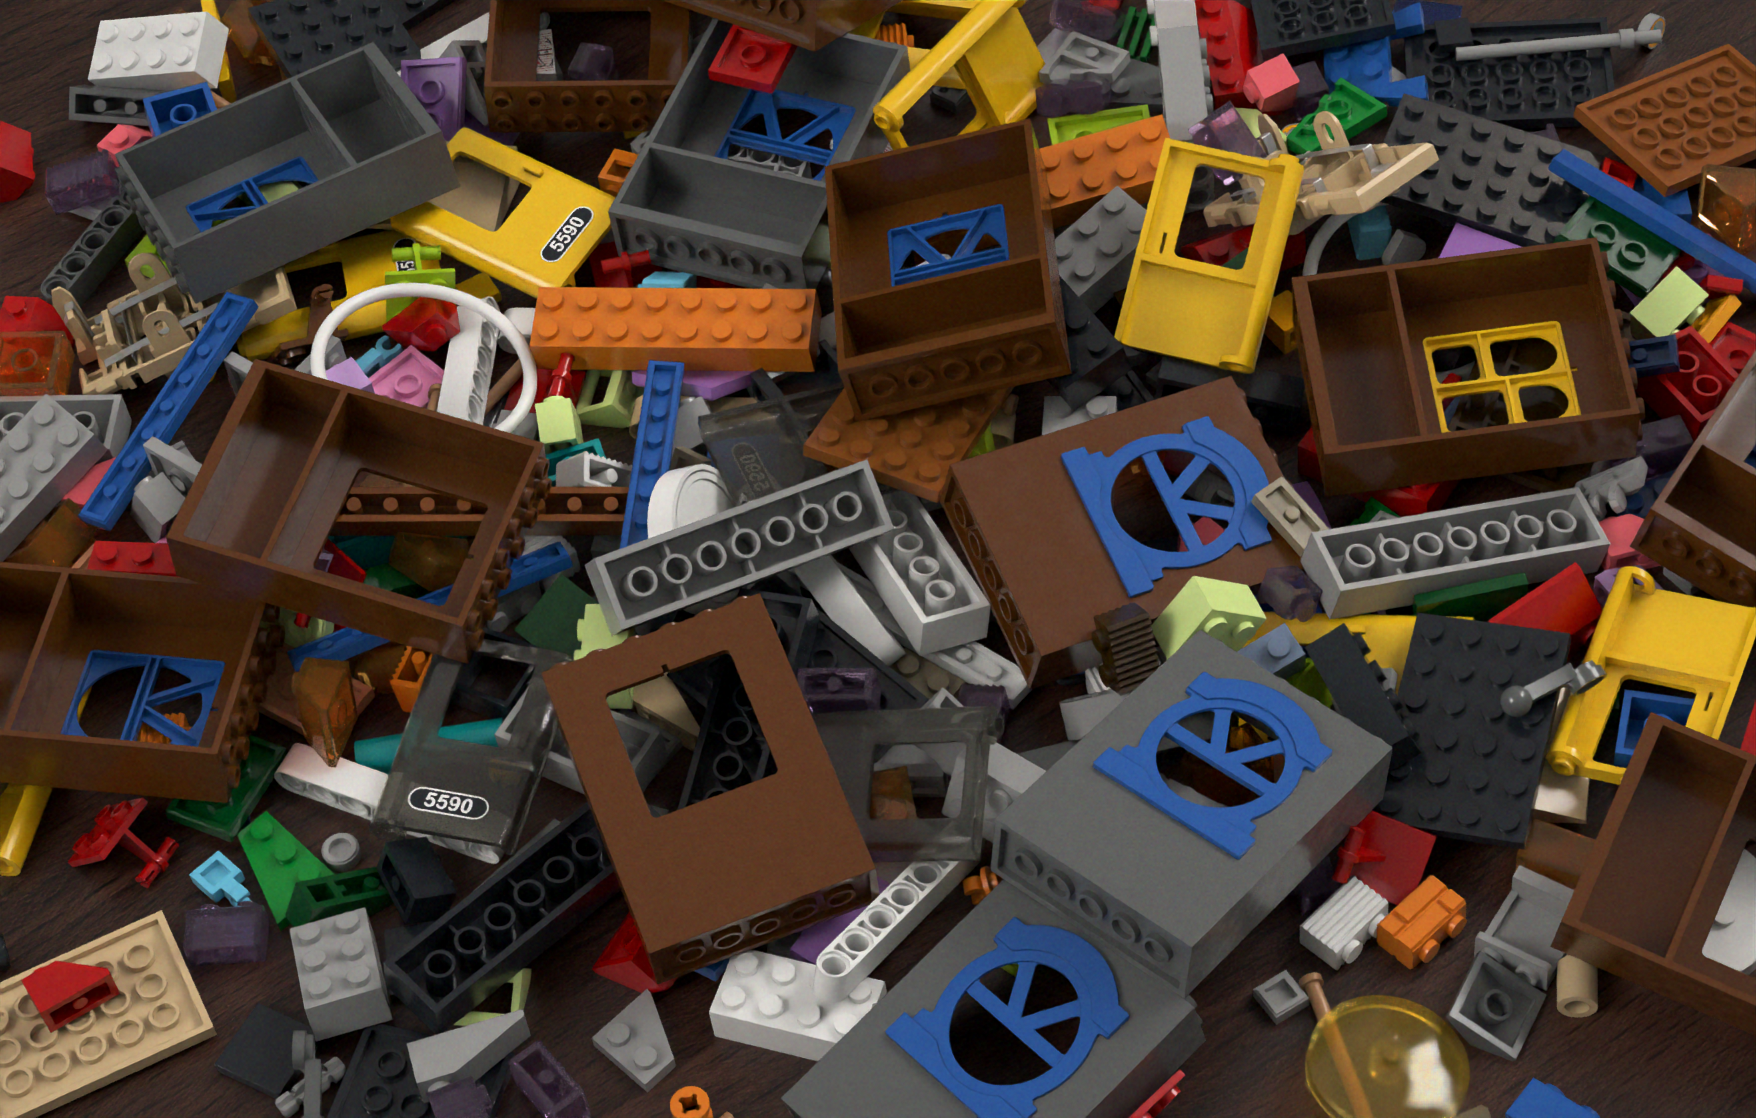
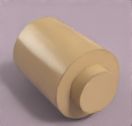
M1568 954L1557 962V1010L1561 1014L1578 1018L1590 1016L1598 1010V967Z

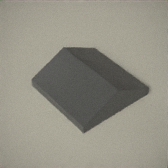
M1479 951L1461 984L1446 1018L1469 1045L1513 1062L1519 1055L1546 998V994Z

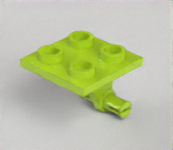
M419 243L412 244V247L391 248L392 262L413 261L415 270L385 272V285L427 283L455 289V268L422 270L421 260H441L440 245L420 247ZM419 297L386 299V322Z

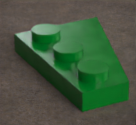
M1340 77L1335 83V90L1330 95L1325 94L1319 100L1318 109L1312 114H1307L1286 137L1287 148L1297 155L1304 154L1309 150L1310 152L1322 150L1313 127L1314 118L1319 112L1328 111L1334 114L1341 123L1347 140L1387 117V105ZM1325 124L1329 137L1334 141L1330 127Z
M265 811L241 830L237 836L281 932L291 924L285 914L296 882L335 874Z

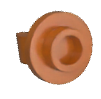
M989 866L982 867L980 869V876H971L962 881L964 894L966 896L971 895L973 905H978L1003 879L992 872Z

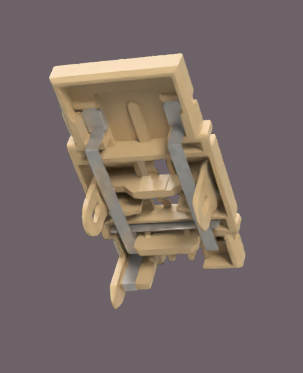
M1328 111L1319 112L1314 118L1313 127L1322 150L1314 152L1309 150L1304 154L1295 156L1305 169L1288 235L1300 233L1327 214H1332L1333 216L1352 213L1362 214L1374 209L1382 199L1397 193L1401 186L1439 161L1434 145L1426 142L1388 147L1385 143L1350 146L1342 125L1334 114ZM1267 114L1258 115V126L1261 136L1249 145L1253 157L1270 161L1273 158H1278L1279 154H1289L1277 124ZM1325 124L1330 127L1334 141L1329 137ZM1243 174V177L1239 179L1242 190L1236 191L1232 195L1227 192L1205 207L1203 215L1208 227H1216L1222 224H1232L1234 227L1241 224L1244 226L1255 224L1265 184L1261 178ZM1244 194L1237 201H1233L1231 198L1232 196Z
M152 253L137 254L128 264L129 275L137 290L108 303L106 310L87 319L71 292L60 286L51 290L53 306L75 339L77 354L82 365L98 359L99 370L87 375L83 368L79 369L78 375L83 395H107L120 389L137 388L135 378L141 376L144 383L150 382L164 374L169 379L198 336L194 328L198 327L200 333L226 292L253 299L258 305V309L243 332L260 324L265 325L297 310L284 265L195 304L190 294L189 297L186 293L182 294L175 277L172 278L161 259ZM141 266H151L155 272L154 277L145 278L140 271Z

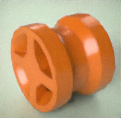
M695 1086L683 1087L672 1096L670 1110L673 1118H713L710 1099L701 1088ZM696 1106L695 1109L689 1111L685 1110L686 1108Z

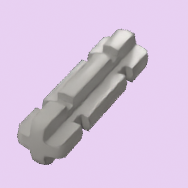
M333 1057L323 1064L322 1093L330 1088L331 1082L336 1084L345 1076L347 1069L338 1057ZM305 1078L292 1087V1092L286 1091L275 1101L276 1107L286 1118L299 1111L301 1104L304 1105Z

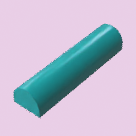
M504 718L357 740L354 742L355 760L360 765L388 775L488 760L494 757L500 758L502 755L494 734L504 722Z

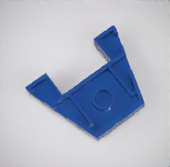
M1415 3L1393 14L1397 35L1387 36L1381 40L1357 42L1346 47L1337 46L1323 49L1325 94L1330 95L1335 90V83L1342 77L1380 102H1387L1388 106L1398 107L1404 93L1429 101L1428 83L1425 75L1392 82L1390 41L1425 33L1424 14L1421 3Z

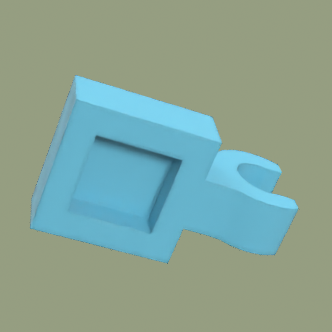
M385 335L376 342V349L372 347L362 357L356 359L355 362L369 378L403 352L402 345L398 343L393 349L388 350L391 347L389 337Z
M219 851L189 874L193 884L215 903L226 897L242 915L255 906L248 898L250 895L249 891L240 884L245 880L242 871Z

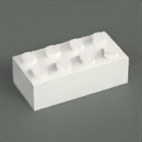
M207 11L100 21L88 80L96 86L173 91L203 82H208L210 89L217 88L229 28Z
M748 950L732 956L729 960L709 1010L714 1035L819 1061L872 1009V1004L878 1003L887 994L885 981L866 977L844 1000L837 1003H826L819 1000L813 992L816 965L760 951Z

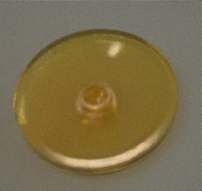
M1362 996L1335 1006L1316 1025L1312 1032L1305 1058L1306 1077L1312 1094L1318 1104L1331 1118H1453L1457 1115L1464 1102L1470 1080V1066L1465 1048L1449 1024L1428 1008L1416 1002L1395 996Z

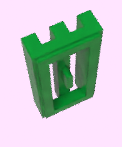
M1130 6L1116 47L1126 50L1134 23L1138 21L1128 51L1130 52L1131 59L1148 63L1153 48L1149 31L1140 56H1135L1146 23H1151L1150 26H1155L1154 14L1148 15L1146 8H1143L1142 12H1137L1136 7Z

